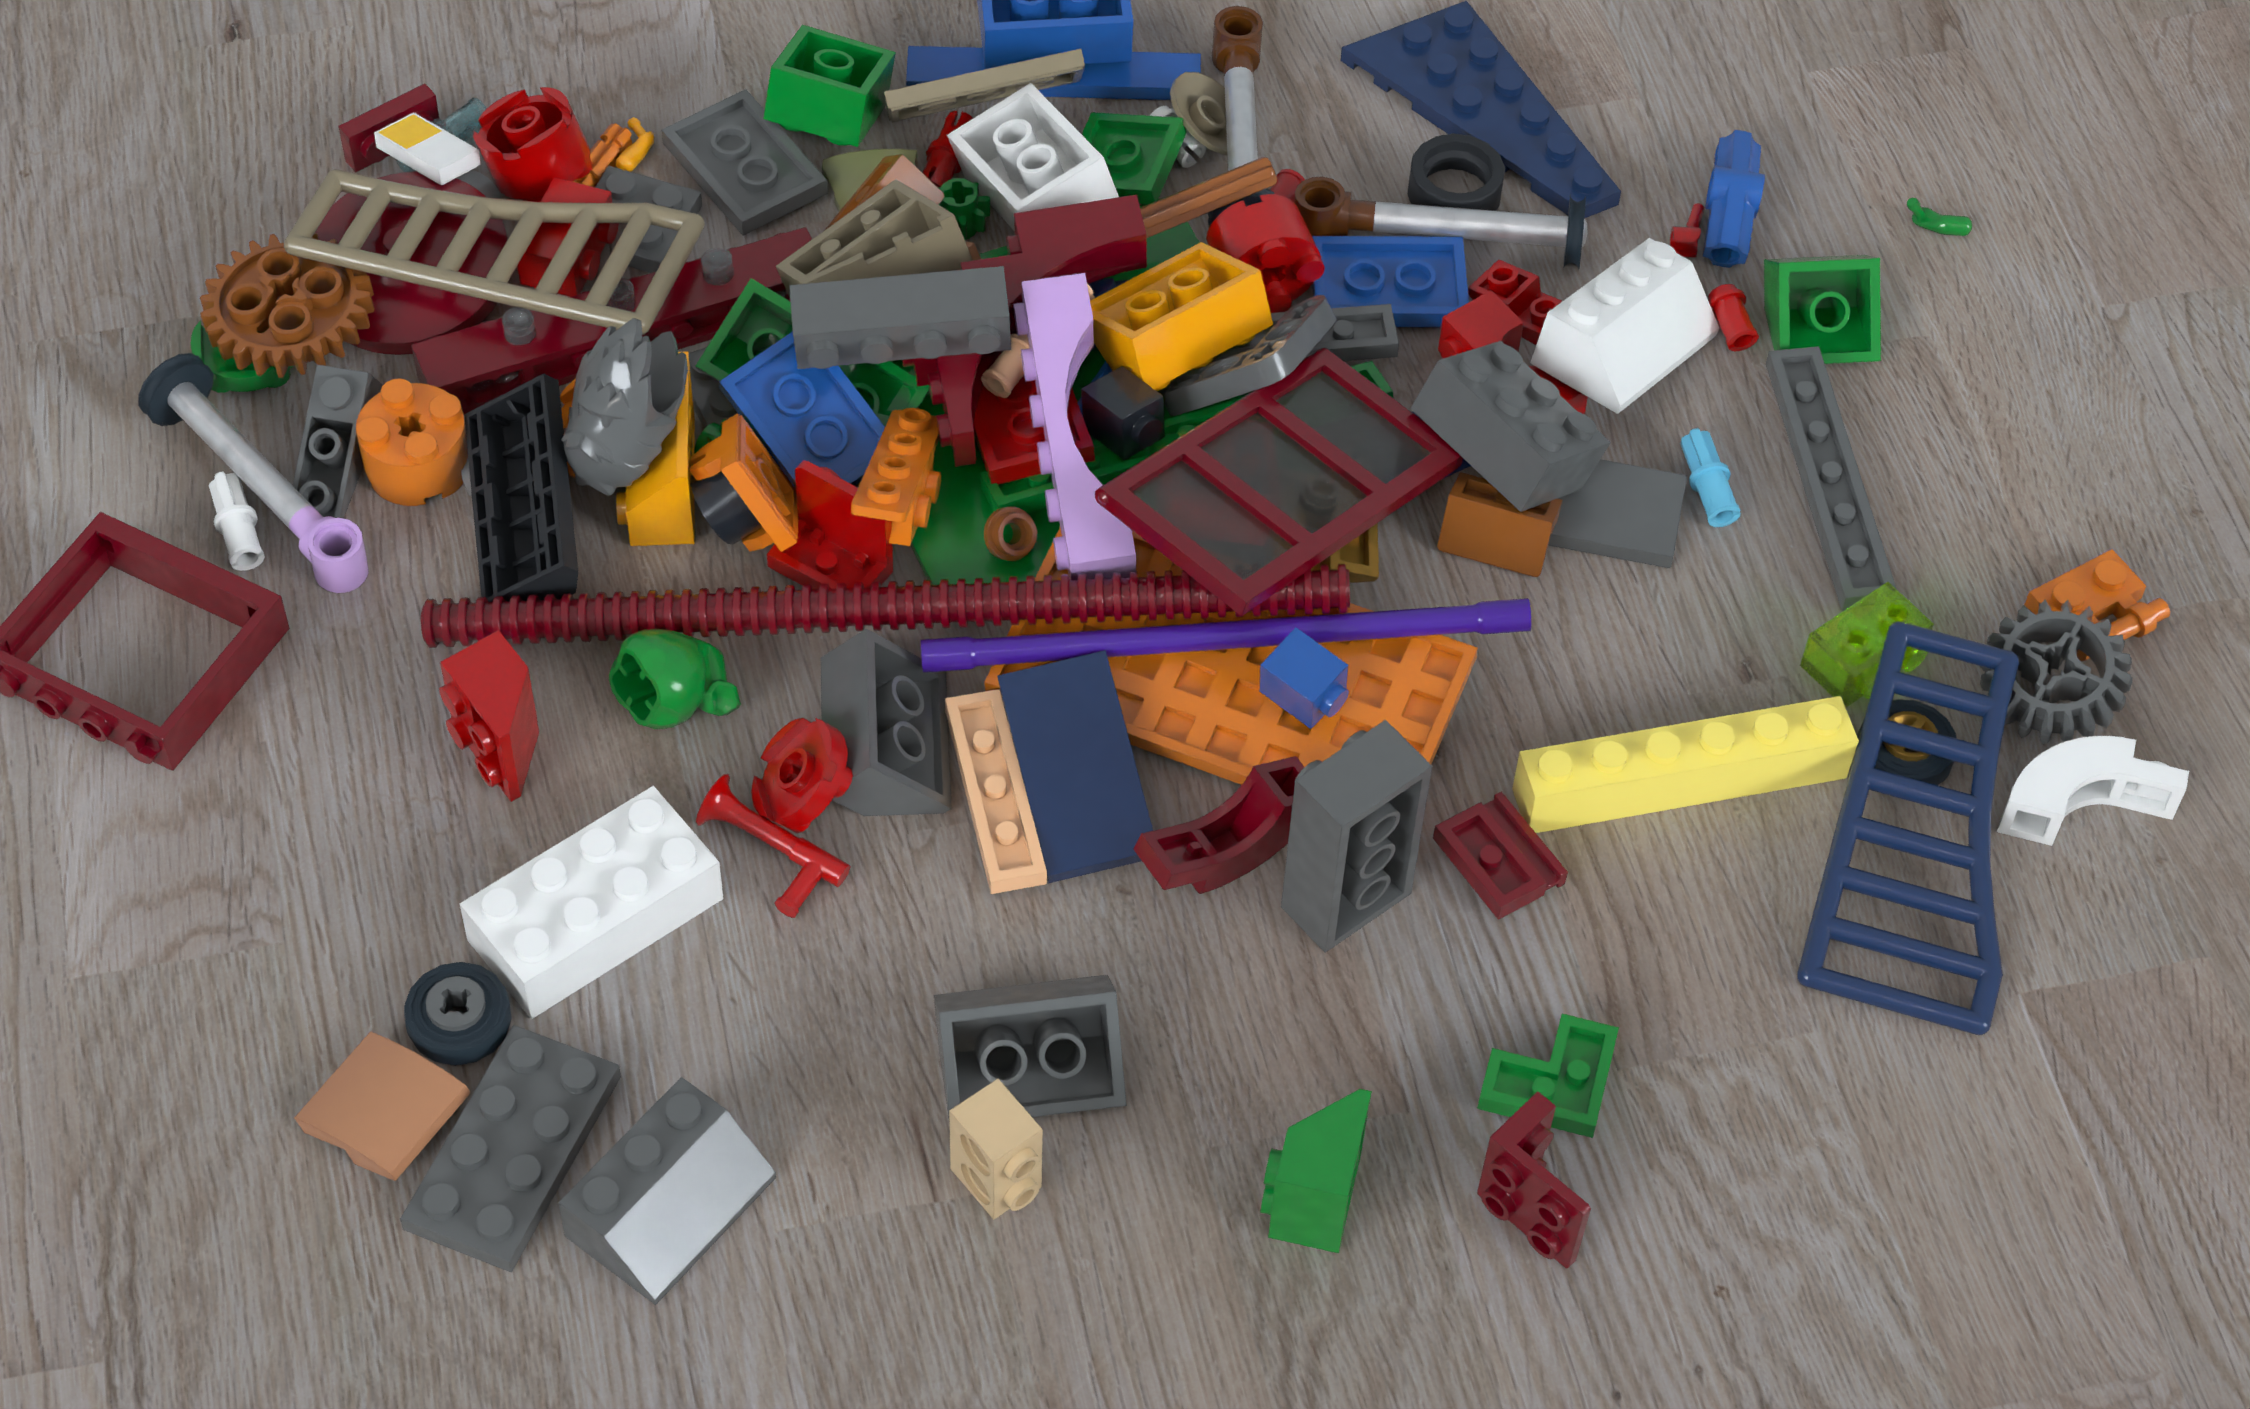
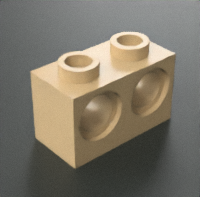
M998 1078L949 1110L950 1168L993 1220L1009 1209L1017 1211L1024 1208L1036 1197L1039 1189L1042 1187L1043 1129Z

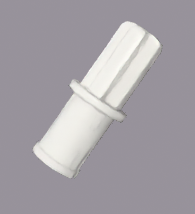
M224 471L218 472L214 476L215 479L209 483V489L217 513L214 518L215 529L224 537L229 554V562L232 567L240 571L254 569L265 558L254 527L258 520L256 511L251 506H248L240 478L235 473L225 474Z

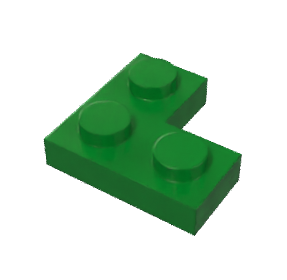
M1562 1013L1550 1062L1492 1048L1477 1109L1511 1117L1538 1091L1556 1106L1551 1128L1593 1138L1619 1027Z

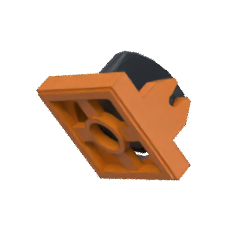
M737 413L722 422L721 436L704 445L690 458V462L693 465L689 468L692 474L690 478L691 490L703 516L716 534L727 544L733 545L742 540L743 544L751 552L766 548L775 543L782 552L796 544L798 539L796 489L743 416H739Z

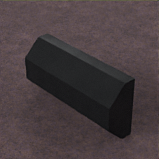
M542 374L464 414L481 597H486L488 602H493L495 596H502L505 598V601H510L511 597L515 595L521 596L523 601H527L529 595H537L539 600H544L547 594H554L556 599H562L563 594L570 593L573 595L577 589L578 562L567 459L564 451V442L562 441L564 429L559 381L546 374Z

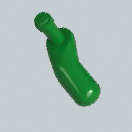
M1914 197L1907 201L1908 209L1913 212L1912 221L1919 227L1939 234L1966 236L1972 230V221L1967 216L1939 214L1930 208L1921 207L1918 199Z

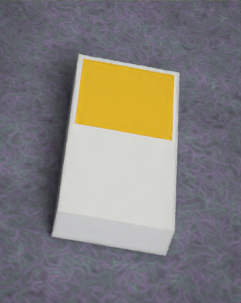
M414 112L374 132L376 148L440 185H444L481 165L479 149Z

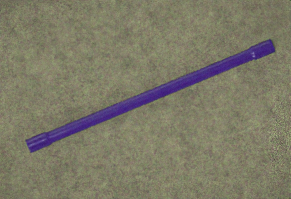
M1524 598L1481 601L1474 605L977 639L969 636L922 639L923 673L970 670L977 666L1062 661L1106 650L1107 657L1279 646L1295 627L1317 643L1472 632L1479 634L1531 631V607L1529 599Z

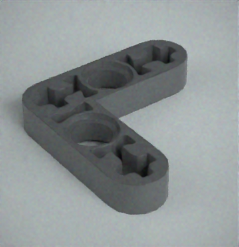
M1324 295L1311 297L1289 309L1254 349L1209 363L1201 368L1191 369L1171 380V383L1166 388L1157 392L1163 396L1164 405L1169 415L1176 416L1274 384L1296 369L1335 324L1337 319Z

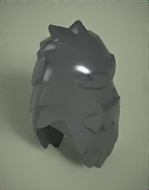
M632 318L618 330H616V327L609 326L594 348L582 357L576 375L572 407H569L568 427L564 428V436L562 438L565 456L575 473L577 485H590L608 496L612 495L616 487L632 485V482L643 475L649 469L648 465L661 453L662 447L660 444L676 425L675 417L685 393L688 373L687 357L683 352L678 354L677 342L671 331L660 334L650 342V338L647 335L642 337L641 320Z

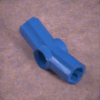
M1734 130L1727 137L1719 138L1715 152L1714 167L1705 209L1710 211L1703 257L1712 261L1713 265L1731 268L1737 264H1745L1750 251L1753 219L1757 216L1762 198L1765 174L1759 173L1761 145L1755 142L1750 132Z

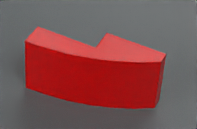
M1499 259L1468 287V295L1473 300L1492 290L1524 322L1521 337L1534 345L1538 342L1547 313L1562 302V300L1541 292L1538 275Z

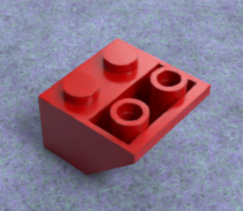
M498 630L440 662L444 686L439 688V692L451 714V718L446 720V726L452 739L460 749L463 750L467 747L471 749L476 756L475 764L487 785L491 788L498 785L512 802L521 797L539 736V727L529 668Z

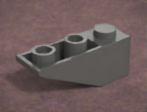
M317 365L293 487L323 517L332 516L344 519L363 469L356 434L357 418L364 405L373 396L381 392L383 385L368 372Z

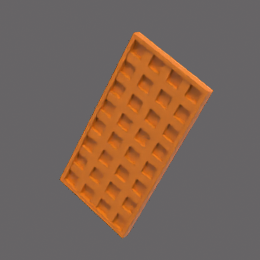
M1059 528L1055 537H1062L1061 528ZM1132 530L1136 552V572H1138L1139 577H1147L1148 571H1155L1156 576H1164L1166 570H1172L1173 576L1182 575L1180 567ZM1053 543L1035 577V581H1043L1044 575H1051L1053 580H1061L1062 574H1068V569H1057ZM1214 556L1233 572L1234 568H1241L1242 573H1251V568ZM1350 603V608L1347 609V613L1374 612ZM1330 608L1329 614H1322V609H1313L1312 615H1305L1304 609L1295 610V615H1288L1287 610H1278L1277 616H1270V611H1261L1260 617H1253L1252 611L1247 612L1243 617H1236L1235 612H1226V618H1219L1218 613H1209L1208 619H1202L1200 613H1194L1191 619H1184L1183 614H1175L1174 620H1167L1166 615H1157V620L1150 621L1149 615L1140 616V621H1132L1131 616H1123L1122 622H1115L1114 617H1106L1105 622L1098 623L1097 617H1089L1088 623H1080L1079 618H1071L1070 624H1064L1062 619H1054V624L1049 625L1045 623V619H1037L1036 625H1029L1028 620H1020L1019 626H1011L1007 636L1345 613H1339V608ZM1443 635L1319 643L1348 664L1347 689L1349 690V695L1343 706L1334 716L1328 717L1324 715L1312 729L1259 692L1260 665L1278 646L1108 657L1131 745L1242 785L1253 766L1294 756L1300 760L1304 767L1315 760L1323 762L1341 750L1343 744L1353 734L1361 730L1368 732L1384 720L1393 726L1432 764L1476 661L1478 648ZM1057 661L992 665L984 681L985 691L1000 689L998 675Z

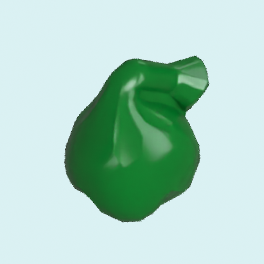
M645 629L631 634L622 642L619 654L610 669L609 682L617 701L629 711L637 724L652 729H667L685 723L692 717L697 708L708 714L724 716L737 710L741 705L737 687L727 681L725 660L721 650L710 643L679 632L666 629Z

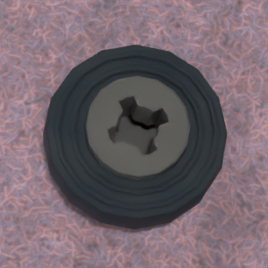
M465 962L443 964L423 974L410 988L404 1005L407 1034L418 1051L434 1062L454 1066L474 1063L493 1053L506 1038L512 1019L509 995L498 977L481 965ZM453 1007H466L467 1011H455Z

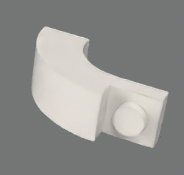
M2089 736L2065 741L2042 752L2023 769L2012 788L1997 832L2052 846L2065 816L2078 808L2095 804L2118 806L2173 820L2187 789L2189 771L2170 767L2159 761H2146L2134 758L2135 739L2116 736Z

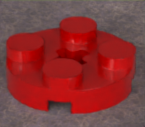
M805 718L795 719L780 729L767 744L761 756L762 760L768 762L763 778L760 779L754 775L752 782V801L760 816L795 833L805 831L812 820L826 809L833 798H838L845 794L853 777L851 768L846 766L848 751L843 734L837 728L817 718L813 722Z

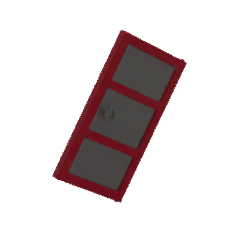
M1321 348L1303 359L1296 369L1282 380L1252 391L1095 491V499L1103 508L1239 615L1243 616L1459 468L1464 458L1423 420L1327 348Z

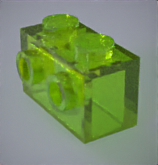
M1886 582L1811 632L1808 636L1800 666L1832 697L1841 696L1845 708H1847L1863 696L1866 699H1870L1887 631L1892 623L1904 622L1932 630L1934 623L1893 585ZM1907 646L1901 670L1905 672L1914 670L1926 658L1928 652Z

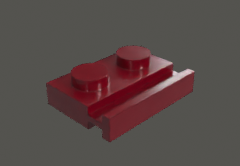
M1502 791L1494 795V800L1484 805L1480 802L1435 825L1434 841L1498 920L1544 896L1545 891L1556 885L1559 888L1565 885L1568 871Z

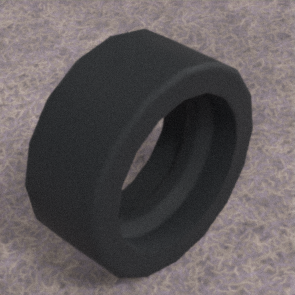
M1455 133L1436 136L1421 144L1413 154L1407 194L1411 204L1496 211L1500 206L1505 166L1500 154L1487 142L1476 137ZM1441 170H1463L1477 176L1485 186L1476 191L1466 193L1448 192L1435 186L1427 177Z

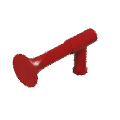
M729 774L722 775L712 785L697 813L696 824L698 826L703 825L709 820L728 822L782 852L791 861L803 867L783 895L775 901V906L781 913L795 918L799 913V908L821 878L836 887H839L844 882L851 868L849 864L805 838L795 836L745 806L731 792Z

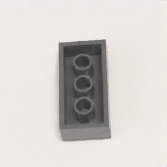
M1386 720L1368 732L1365 730L1356 732L1347 739L1341 750L1323 762L1315 760L1309 763L1295 779L1281 908L1325 953L1412 893L1432 765Z

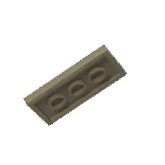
M1082 49L884 91L889 121L897 122L1007 98L1029 83H1032L1039 91L1080 82L1085 68Z

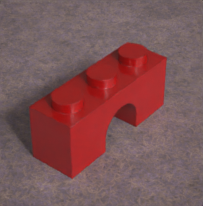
M1491 290L1443 316L1438 351L1443 359L1502 341L1519 352L1524 322ZM1534 365L1529 366L1541 378L1554 384L1559 390L1560 396L1574 409L1585 414L1588 400L1586 395Z

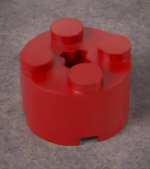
M540 87L543 95L529 97L525 89L508 94L490 105L478 119L481 128L479 133L474 131V141L496 187L507 197L522 199L523 201L541 202L554 177L574 181L588 175L593 168L589 145L569 101L561 91L554 88Z
M1267 194L1259 195L1262 202L1247 207L1244 200L1237 202L1225 209L1212 222L1207 231L1206 241L1209 246L1259 269L1270 313L1286 312L1291 307L1292 301L1307 291L1314 281L1323 275L1325 267L1320 252L1297 205L1292 200L1281 195Z

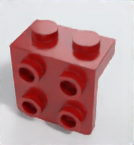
M803 460L795 469L798 510L797 543L782 552L774 545L767 553L768 567L802 586L810 584L813 590L819 589L820 584H828L830 589H836L838 583H845L847 588H854L855 582H862L864 588L871 587L872 582H880L882 586L893 573L892 543H889L892 521L853 515L851 513V505L858 487L841 479L833 470L827 467H818L809 461Z

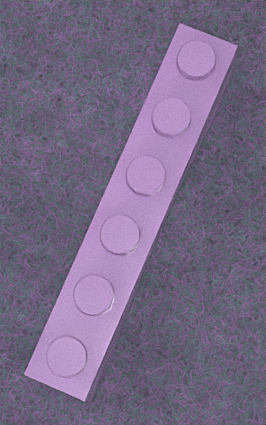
M1085 273L1023 281L1022 303L1013 304L1017 335L1027 334L1029 342L1028 349H1021V358L1025 381L1035 380L1037 395L1029 396L1033 428L1043 427L1045 441L1037 442L1041 475L1051 474L1054 489L1045 490L1049 522H1060L1062 537L1053 538L1057 569H1068L1070 580L1078 579L1079 574H1086L1087 579H1095L1096 573H1103L1104 578H1112L1114 572H1120L1121 578L1130 577V572H1136V552L1132 530L1097 503L1095 491L1103 485L1084 462L1074 443L1067 419L1071 388L1081 364L1094 346L1093 315Z

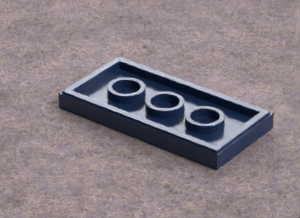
M1106 650L998 675V683L1047 870L1048 883L1141 862L1142 860L1133 848L1140 835L1153 831Z

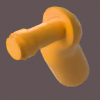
M635 117L629 119L627 124L630 130H633L637 135L638 139L619 155L615 163L616 168L632 172L652 148L655 140L654 133L652 131L646 132L641 126V122Z

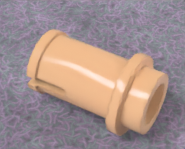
M1010 334L1011 350H1004L990 368L982 374V383L992 394L1007 398L1015 385L1024 376L1021 349L1029 348L1027 334L1019 336L1017 334Z

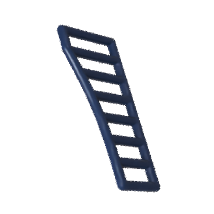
M1894 622L1889 626L1797 972V979L1803 986L1975 1035H1983L1989 1031L2003 977L1991 874V811L2004 725L2019 665V658L2014 652L1904 622ZM1906 647L1994 669L1988 696L1900 672ZM1894 694L1983 717L1978 744L1888 720ZM1886 742L1974 766L1971 794L1876 769L1875 766L1881 743ZM1869 790L1969 817L1968 846L1863 818ZM1856 839L1969 870L1971 900L1849 867ZM1843 889L1972 924L1975 930L1978 956L1836 917ZM1830 939L1975 979L1977 983L1971 1008L1968 1009L1823 968Z

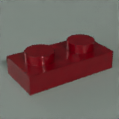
M422 84L338 126L345 161L355 173L390 156L376 148L374 132L413 112L441 128L436 95L426 84Z

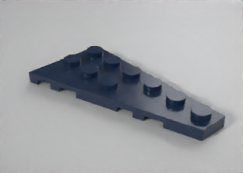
M1467 0L1342 47L1341 62L1353 70L1359 66L1373 75V83L1385 92L1393 89L1412 102L1413 111L1447 134L1470 135L1487 142L1500 154L1505 166V172L1511 169L1529 181L1532 192L1567 216L1570 194L1571 198L1576 202L1582 201L1586 196L1585 218L1619 205L1621 190Z

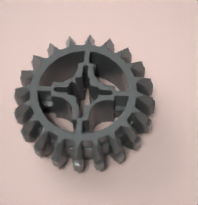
M2044 600L2039 604L2038 614L2036 615L2023 605L2018 610L2017 621L2005 617L2000 622V633H1992L1987 639V645L2012 651L2018 656L2019 665L2017 670L2021 671V677L2031 682L2035 688L2034 694L2031 696L2021 688L2015 679L2004 726L2019 721L2018 734L2021 738L2029 735L2032 729L2040 731L2039 738L2043 745L2050 741L2052 733H2059L2061 740L2065 742L2073 740L2075 730L2082 736L2089 737L2095 733V724L2107 728L2113 720L2114 714L2112 711L2120 712L2123 710L2126 702L2124 693L2130 691L2132 685L2131 674L2127 673L2131 669L2132 659L2130 654L2122 653L2125 645L2123 635L2108 636L2112 626L2109 618L2096 624L2092 623L2093 611L2090 606L2084 609L2080 615L2071 613L2072 606L2069 600L2062 604L2060 611H2052L2049 603ZM2043 642H2055L2053 644L2048 645L2040 644ZM2079 649L2094 662L2100 677L2091 674V667L2086 666L2078 659L2077 652ZM2066 660L2064 670L2062 671L2061 669L2060 676L2053 675L2049 684L2046 685L2048 673L2051 675V669L2058 670L2062 662ZM1980 666L1985 671L1981 675V688L1983 691L1989 692L1994 669ZM2059 700H2070V701H2074V702H2071V703H2063V704H2056V703H2055V702H2057V701H2059Z

